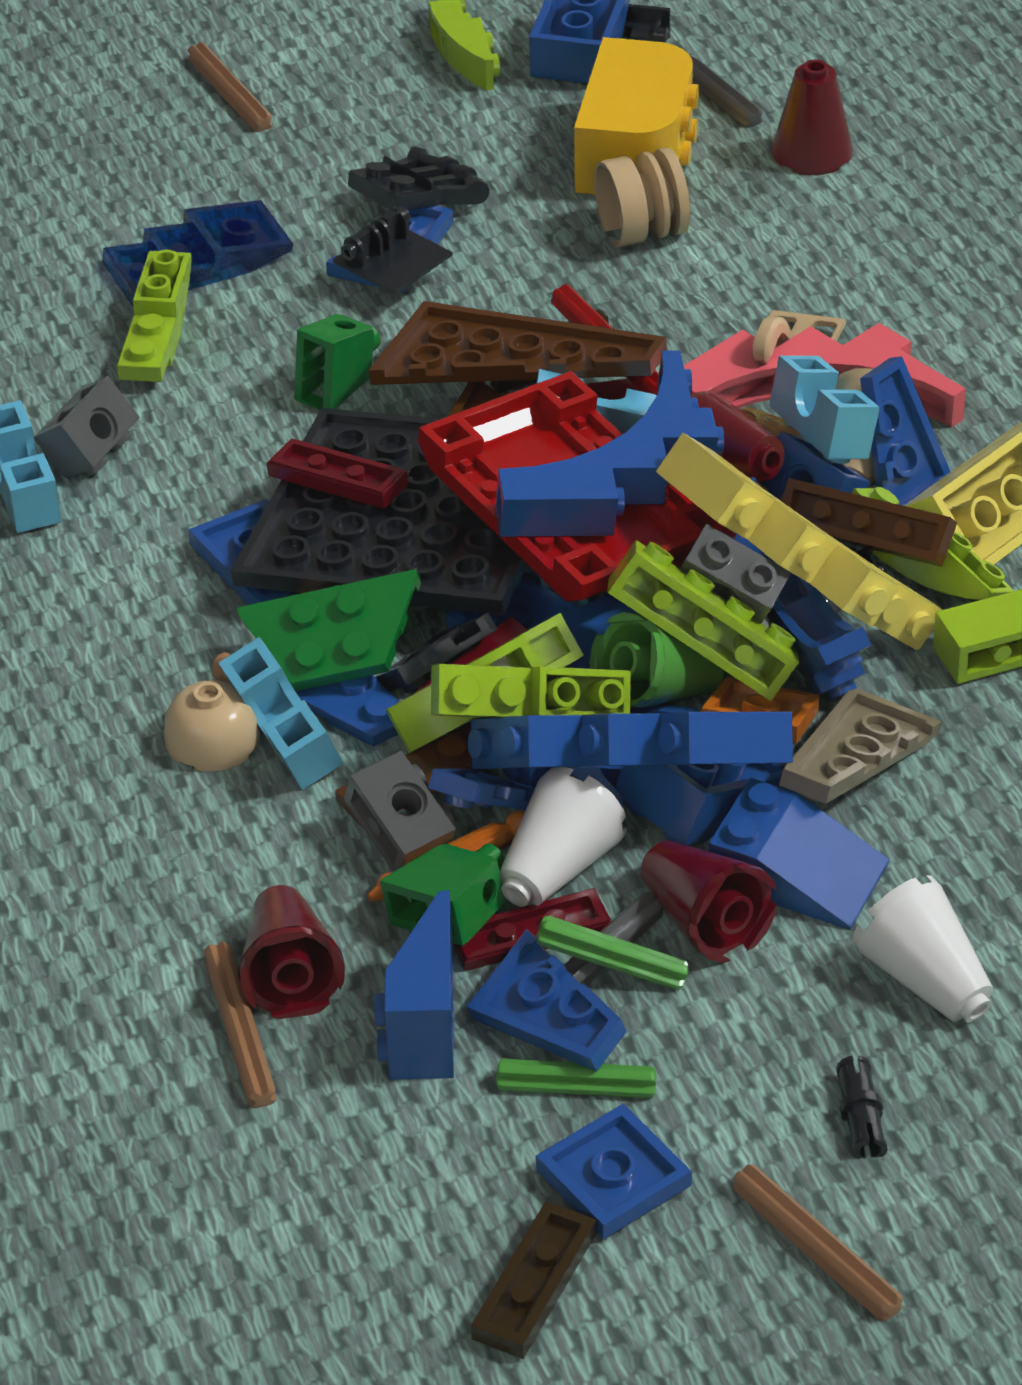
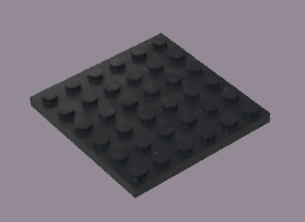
M321 408L305 436L304 442L407 470L409 484L383 509L281 480L231 569L233 586L251 587L259 590L269 589L297 592L301 594L416 569L420 576L421 585L419 591L413 592L409 605L432 607L439 610L450 609L480 614L488 612L489 615H504L526 569L527 563L430 470L418 443L419 427L440 419Z

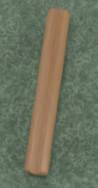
M199 42L196 46L191 45L188 48L190 53L188 60L255 132L272 128L273 124L270 122L272 115L205 43Z
M220 942L217 945L210 944L204 950L205 964L248 1105L252 1108L271 1105L276 1101V1089L250 1005L240 987L239 970L232 948L226 942Z
M748 1164L735 1174L733 1178L734 1191L878 1320L885 1322L902 1309L903 1297L901 1293L757 1166Z

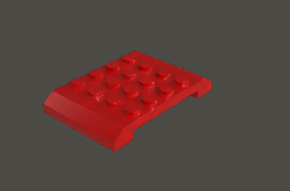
M570 371L419 427L418 443L430 470L500 537L495 510L498 469L538 466L571 459L604 446L621 436L622 433L596 410L598 395ZM667 485L664 504L625 505L624 515L616 516L614 536H511L500 538L565 601H578L608 590L609 577L635 540L646 547L649 542L659 545L673 556L674 560L672 563L687 557L706 524L732 539L736 537V533L715 521L674 486Z

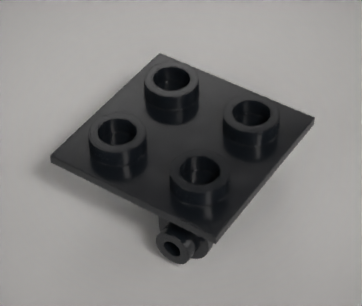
M392 207L386 214L381 216V219H374L359 232L347 237L344 240V245L341 247V254L333 258V263L396 295L453 256V252L410 231V212L405 207Z

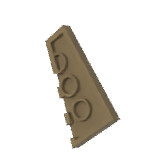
M858 688L849 690L793 756V763H788L783 768L779 786L797 792L807 800L826 804L928 744L939 734L942 721Z

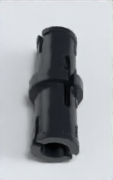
M848 1056L838 1062L836 1072L840 1080L843 1096L840 1102L841 1106H839L840 1114L843 1121H848L852 1154L855 1159L866 1158L864 1145L869 1144L871 1158L883 1157L888 1151L880 1120L884 1108L882 1098L874 1090L870 1061L863 1056H858L857 1061L860 1072L856 1073L853 1056Z

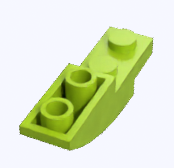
M465 0L428 1L430 33L440 54L459 74L486 91L494 90V77H500L498 53H494L492 33L485 32L481 17L471 18L470 13H466Z
M173 250L149 251L133 298L134 317L117 365L119 380L162 382L167 366L172 365L184 320L192 262L191 253L175 252Z
M882 487L854 488L851 492L899 504L896 496ZM955 531L942 567L875 550L872 552L903 576L944 594L982 600L1014 591L1004 581V573L992 563L982 561L971 551L973 548L971 542Z
M558 613L466 665L563 668L584 655L561 613ZM431 684L385 710L409 753L473 719L462 716L431 715Z
M435 664L431 665V715L490 719L524 715L630 714L631 671Z

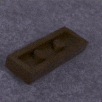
M545 1201L471 1324V1339L524 1359L596 1236V1219Z

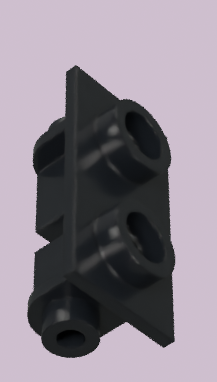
M629 4L621 39L624 38L625 34H631L630 39L667 43V39L671 36L670 8Z

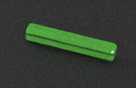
M544 916L537 930L536 942L540 946L674 990L682 988L688 975V963L683 959L552 916Z
M501 1059L496 1071L497 1088L501 1091L648 1099L654 1097L656 1092L657 1074L656 1069L652 1066L602 1064L596 1072L574 1062Z

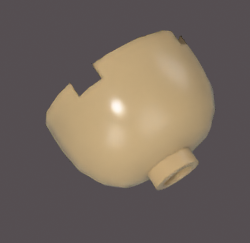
M220 680L200 681L186 686L178 692L168 707L164 718L165 748L173 760L179 764L183 762L186 765L194 766V770L203 772L223 771L240 765L249 758V754L255 750L256 746L258 748L261 743V729L257 724V718L252 708L244 703L230 682Z

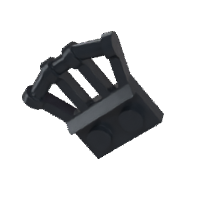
M417 146L412 147L407 157L395 162L384 156L383 163L370 162L366 164V168L349 170L348 177L349 187L389 209L392 207H405L407 210L436 205L481 204L486 201L490 193L488 185L481 178H477V173L473 168L467 165H460L456 159L450 156L440 158L430 155L426 149Z

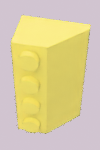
M1022 422L1015 425L904 505L954 519L958 522L955 532L963 535L971 542L973 546L971 551L982 561L990 562L993 565L1022 544Z

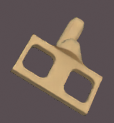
M772 310L771 314L762 321L756 332L752 349L754 360L759 363H767L774 352L775 346L778 347L810 326L813 328L816 326L836 328L831 338L837 341L846 325V320ZM787 322L795 323L792 330H790Z

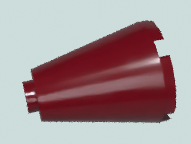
M813 59L798 66L795 70L773 140L772 156L777 164L782 167L784 165L791 168L795 173L801 175H823L833 173L839 170L840 166L846 162L848 163L852 158L853 146L836 71L825 61Z
M706 391L691 393V398L698 399L699 408H712L716 427L723 428L724 450L723 454L719 456L748 478L754 477L756 481H768L778 474L784 462V447L778 438L724 397Z
M662 841L654 845L646 853L642 861L641 878L655 898L659 900L662 907L692 946L707 959L721 963L731 961L724 954L741 944L749 951L756 947L767 934L776 914L777 904L771 901V887L774 889L776 887L774 880L760 867L673 841Z
M287 885L269 887L256 898L239 966L240 987L248 1003L256 1010L257 1005L269 1011L271 1017L277 1019L313 1015L321 1012L330 1004L329 998L336 992L338 987L341 990L345 982V963L339 947L302 894L297 889Z

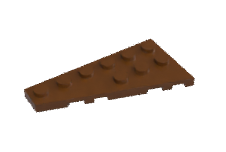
M423 301L368 371L371 385L537 380L539 369L560 374L572 371L578 378L651 376L661 362L662 351L667 350V340L664 336Z

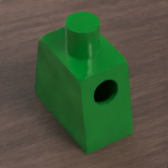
M335 314L297 329L294 400L318 410L321 408L336 409L370 378L368 370L372 366L373 351L379 348L381 344L378 331L372 326L340 314ZM319 386L323 389V398L312 394Z
M490 843L484 844L475 852L449 844H442L380 880L389 923L412 931L437 893L450 890L452 943L464 946L504 904L505 896L501 890L502 881L500 876V869L505 860L503 853L498 847Z

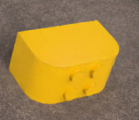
M602 38L574 126L575 193L595 194V167L598 162L627 156L636 164L637 156L641 152L648 151L653 154L657 149L668 147L676 154L681 167L690 165L692 143H696L698 134V119L692 118V109L697 108L699 85L693 84V61L685 50L664 42Z

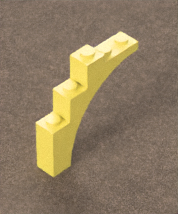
M682 433L656 470L661 477L715 521L750 541L779 566L810 583L843 611L867 625L879 628L915 650L920 649L934 631L935 613L942 610L940 607L828 535L752 481L713 450L687 434Z

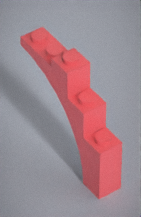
M881 323L874 325L844 345L810 326L776 347L767 363L755 362L752 352L755 337L741 330L684 365V369H691L692 393L702 391L715 393L724 397L735 407L741 408L756 402L770 400L779 355L820 356L838 371L839 375L855 368L874 369L889 358L902 356L927 416L951 428L964 418L966 388L911 356L912 342Z

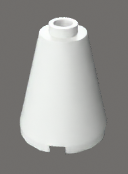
M568 767L551 768L540 778L500 869L501 890L506 899L520 907L532 904L539 906L616 846L625 836L627 828H622V822L626 818L623 807L616 797L596 779L588 776L583 782L569 775L574 769Z
M926 875V884H921L917 878L907 880L892 889L871 907L868 913L874 920L865 931L858 924L854 930L852 942L862 955L952 1022H957L962 1018L967 1023L973 1022L990 1008L992 1002L989 998L993 993V986L942 886L932 876Z

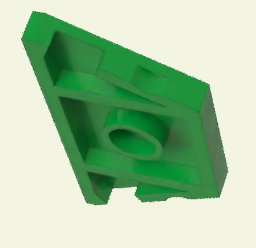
M413 569L237 607V614L255 638L260 637L281 666L293 689L300 691L389 672L396 654V641L403 634L409 618L406 611L413 592L419 591L421 580L417 570Z

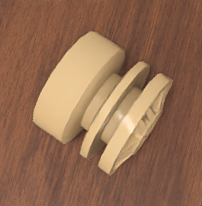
M668 147L660 148L653 152V154L648 151L641 152L637 156L636 164L627 156L603 160L596 164L594 192L601 225L605 232L621 229L620 240L611 241L615 248L643 243L647 239L648 230L656 239L665 238L669 231L673 236L681 235L688 231L690 224L688 187L679 159L672 149Z

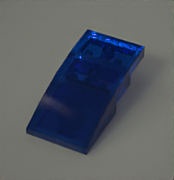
M262 200L184 209L183 224L144 228L143 243L104 247L102 262L133 307V298L149 251L173 250L175 252L191 253L192 262L188 291L255 271L292 251L293 242Z

